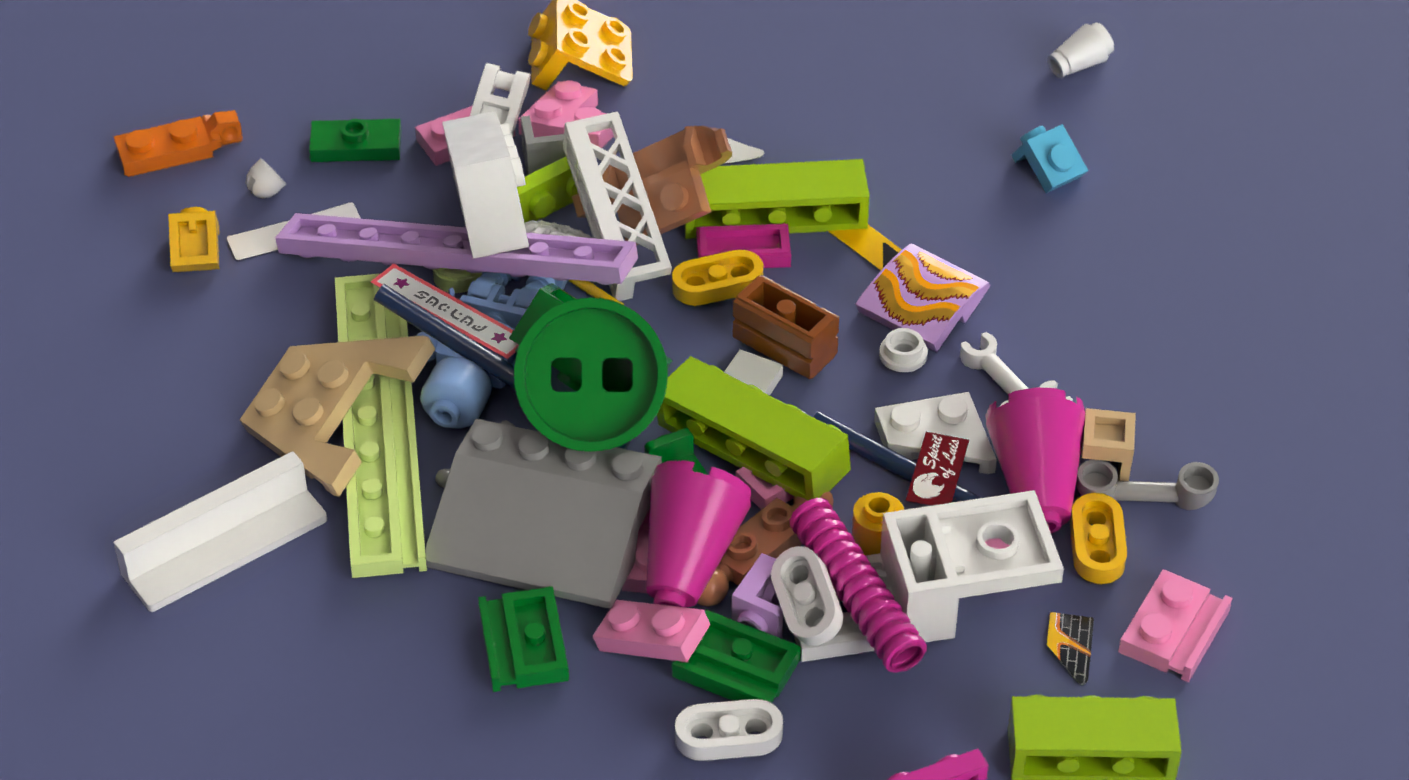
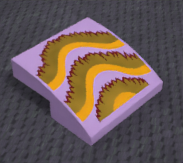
M910 243L880 271L855 304L859 313L892 330L898 328L915 330L922 336L927 348L937 353L957 322L966 323L990 288V284Z

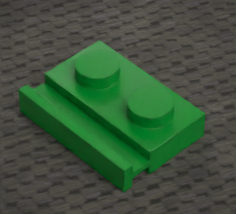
M553 586L501 594L502 599L487 601L486 596L478 597L493 692L501 691L500 686L516 684L518 689L569 681L568 662Z
M705 610L710 626L688 662L673 661L672 677L732 701L761 699L772 703L775 697H779L801 660V646L712 611Z

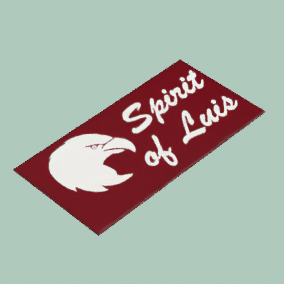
M926 432L905 501L929 506L952 503L969 439Z

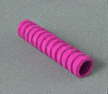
M814 498L804 502L793 512L790 518V527L797 534L800 542L805 545L804 547L811 549L824 562L837 597L840 601H843L844 607L851 613L850 616L858 624V628L866 636V640L874 648L875 653L882 660L887 671L898 673L912 668L926 653V642L922 636H919V632L911 624L909 617L903 612L900 604L895 601V597L887 589L886 584L879 577L875 568L871 566L866 555H863V551L855 543L853 536L848 532L844 523L840 521L837 513L832 510L833 508L828 500Z

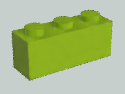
M1044 695L1012 696L1008 722L1011 780H1176L1182 750L1175 698H1154L1150 696L1105 698L1095 695L1047 697Z

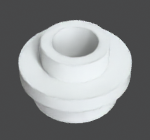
M898 328L888 333L882 341L879 356L882 363L893 371L912 372L925 364L928 349L918 332L908 328Z

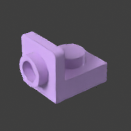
M761 553L732 594V620L782 639L783 612L781 607L778 606L779 601L771 580V569L776 559Z

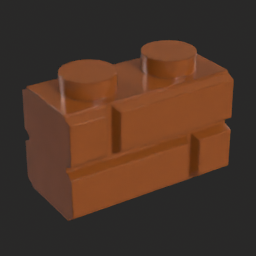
M758 275L733 301V317L735 318L733 321V338L808 379H813L838 352V336L836 335L839 332L840 316L825 308L818 307L814 302L763 275Z

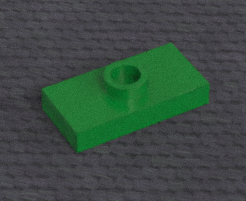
M401 119L312 121L309 146L310 161L400 160Z

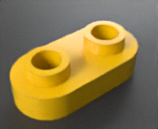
M732 250L684 261L677 265L672 272L673 295L678 301L692 306L736 298L758 275H763V261L757 254L748 250Z
M1101 493L1085 494L1074 502L1071 512L1070 530L1074 568L1083 579L1096 584L1111 583L1122 576L1127 558L1123 510L1120 504L1108 495Z

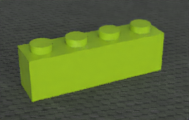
M851 159L718 166L700 174L711 213L684 224L686 239L696 238V227L788 224L789 234L868 228L870 195L864 160Z
M692 356L668 377L666 394L657 414L659 426L672 433L689 428L694 436L695 445L739 468L745 467L749 469L753 475L774 486L778 485L784 488L785 492L795 497L805 498L806 500L820 498L825 492H829L851 470L848 435L836 426L825 424L803 413L798 407L786 404L762 392L758 387L748 385L724 373L720 368L708 365Z

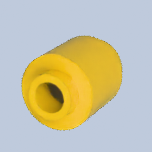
M874 492L866 494L856 501L853 508L852 536L855 543L863 551V555L880 554L883 513L904 510L902 503L896 497L887 493Z

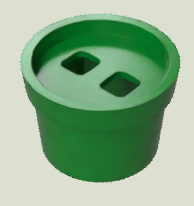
M602 298L570 300L544 313L525 334L519 346L514 365L516 395L528 420L549 440L563 447L578 451L595 452L613 449L641 434L658 414L668 383L666 355L653 328L643 317L629 307ZM577 358L582 364V385L578 391L557 392L552 388L551 365L555 359ZM627 358L631 360L633 364V386L629 391L608 392L603 388L602 364L606 359Z

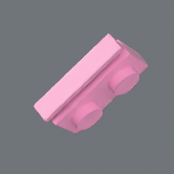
M1163 569L1123 634L1118 652L1165 673L1169 669L1182 674L1181 680L1189 683L1227 617L1232 598L1226 595L1223 599L1210 594V588Z

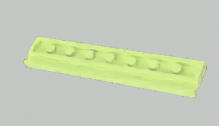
M379 274L335 277L338 342L408 337L407 321L374 301V297L380 287L372 284L370 281ZM372 374L342 419L344 447L354 449L362 461L346 486L352 578L404 573V568L419 567V572L427 571L412 382Z

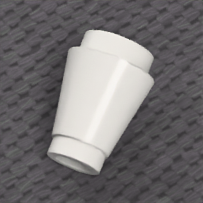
M1100 23L1084 24L1059 46L1054 53L1047 57L1048 65L1058 78H1062L1106 62L1108 55L1114 51V43L1109 32Z

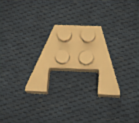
M423 335L290 346L244 412L240 421L248 433L282 457L294 451L304 464L305 475L310 479L315 478L322 483L325 489L333 496L340 497L362 461L354 449L327 443L372 374L415 382L435 351V347L430 338Z

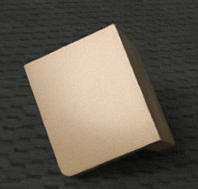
M1086 408L1081 448L1082 458L1119 462L1118 481H1129L1134 454L1136 413Z

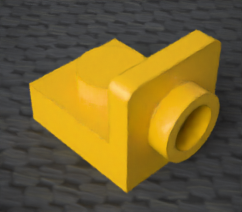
M188 207L182 209L180 213L168 214L170 265L172 272L219 269L218 235H220L216 212L208 211L202 207Z

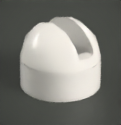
M261 158L251 167L246 175V185L255 197L270 198L286 185L284 180Z

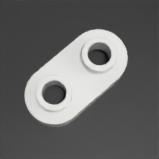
M796 546L785 550L777 557L772 566L771 580L787 626L800 641L807 645L818 646L825 644L837 635L843 622V612L824 562L807 547ZM809 574L806 581L798 584L799 579L803 575ZM824 616L817 625L813 626L817 618Z
M761 699L695 704L681 711L675 721V743L677 748L686 757L698 761L765 755L774 751L779 746L783 736V717L780 710L772 703ZM750 732H760L761 734H753V735H750L749 733H750ZM705 736L708 739H698L696 737Z

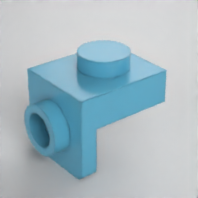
M1063 124L1046 131L1044 126H1039L1029 131L1020 138L1022 145L1011 154L1015 163L1027 158L1045 193L1072 182L1089 171Z

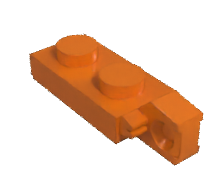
M235 110L214 112L212 115L182 119L169 124L113 136L124 174L128 177L212 158V151L224 145L243 141L240 121Z

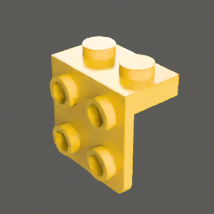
M552 0L543 13L538 12L533 17L528 29V36L531 37V51L528 63L531 65L532 85L547 91L568 62L622 86H627L632 80L631 31L619 19L600 14L576 0Z

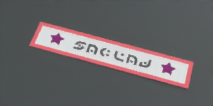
M392 264L370 281L378 287L386 284L472 340L506 359H509L516 353L515 349L518 344L509 339L514 331L513 329L396 264Z

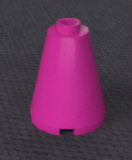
M1036 387L1017 390L1008 394V403L997 408L995 401L989 406L985 415L986 427L1010 494L1035 490L1050 533H1054L1060 530L1061 526L1066 524L1071 518L1086 415L1084 404L1077 396L1076 403L1066 399L1065 391L1057 388Z
M667 461L657 465L651 478L646 592L654 598V604L677 607H693L697 604L751 508L752 499L750 497L752 491L741 479L712 466L709 475L694 472L692 470L695 462Z

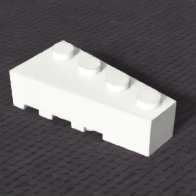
M496 111L442 122L473 259L529 247L517 189L519 186L526 185L521 159L518 156L516 145H514L508 123L500 124Z

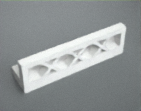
M619 112L566 122L563 149L593 238L624 241V236L629 239L628 241L636 242L654 252L656 263L632 267L622 284L609 285L612 296L617 300L632 299L635 282L670 275L672 266ZM612 129L615 142L609 151L590 142L588 133ZM618 150H619V153H620L621 158L618 157V156H616V153L618 152ZM596 158L602 161L600 165H598ZM609 165L627 173L628 181L622 190L604 182L602 175ZM631 189L633 191L634 196L629 194ZM609 197L615 199L613 204H611ZM622 203L639 211L642 219L635 230L618 222L615 214ZM644 229H646L648 236L642 234Z

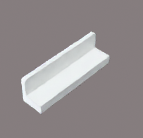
M292 451L114 541V546L122 577L148 611L154 612L326 523L327 515L326 511L307 490L304 464Z

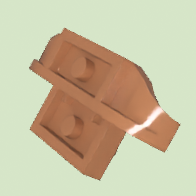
M686 126L684 130L633 153L660 234L711 213L700 174L720 166L732 157V149L725 129L707 126ZM611 165L607 167L602 175L604 182L620 190L623 189L628 181L627 173ZM631 189L629 194L634 196L633 191ZM579 194L572 196L577 217L586 218ZM609 197L611 204H613L615 199ZM623 203L617 211L620 223L634 230L642 219L639 211ZM644 229L642 234L648 236L646 229Z

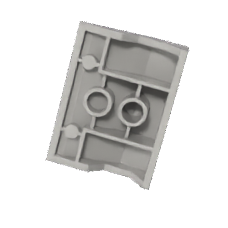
M475 419L456 451L425 548L427 568L524 590L553 586L555 597L611 609L634 566L638 531L650 509L651 478L657 465L662 464V459L660 456L617 447L595 452L573 450L549 440L539 431Z

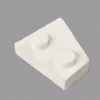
M969 392L875 408L874 422L884 446L910 460L918 459L926 432L969 439L964 462L980 464L979 473H995L997 459Z

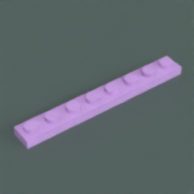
M295 213L275 237L279 253L299 255L303 258L326 257L337 258L346 262L359 260L381 262L384 265L424 266L427 269H459L470 273L493 272L509 274L514 277H548L557 281H592L602 285L622 284L638 259L636 242L526 233L529 243L527 248L473 259L466 227Z

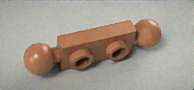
M831 491L825 492L820 498L828 500L833 508V495ZM794 496L793 505L791 506L776 498L741 525L697 604L702 606L719 604L728 593L729 582L732 581L739 586L761 553L777 559L785 550L801 546L802 543L798 539L797 534L790 527V518L793 512L808 500Z

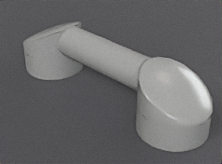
M1091 459L1080 465L1076 487L1081 496L1089 493H1101L1114 498L1116 501L1175 502L1182 509L1195 510L1206 506L1212 501L1217 492L1219 476L1215 469L1208 464L1192 462L1181 468L1177 483L1117 481L1118 473L1112 464L1107 461Z

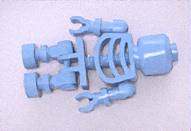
M482 272V276L471 282L467 295L462 294L460 300L514 330L540 288L553 283L563 290L568 280L557 281L548 277L529 276L525 287L514 289L511 296L505 295L507 283L511 279L519 281L521 277H514L504 273ZM453 287L448 289L449 294L455 297ZM425 332L418 333L417 336H428L435 347V351L428 361L436 358V365L422 388L420 400L423 409L436 424L442 427L455 429L470 427L475 419H479L490 398L492 387L500 389L506 384L483 370L473 361L464 358ZM517 352L513 354L509 359H506L500 356L499 354L495 353L496 355L506 360L510 364L515 365Z

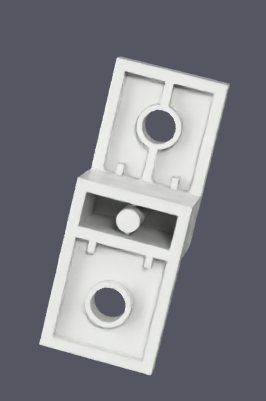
M1035 490L883 513L880 554L866 556L871 566L875 568L879 577L886 584L887 589L895 597V601L900 604L903 612L909 617L911 624L919 632V636H922L926 643L955 638L959 598L1061 583L1064 571ZM998 538L1010 546L996 549L988 546L985 541ZM809 574L803 575L799 579L798 584L806 581ZM849 612L843 613V622L839 632L832 640L818 646L807 645L794 635L796 644L801 646V662L874 651V648L868 643L866 636L862 634L858 624L854 622ZM824 616L817 618L813 626L817 625Z

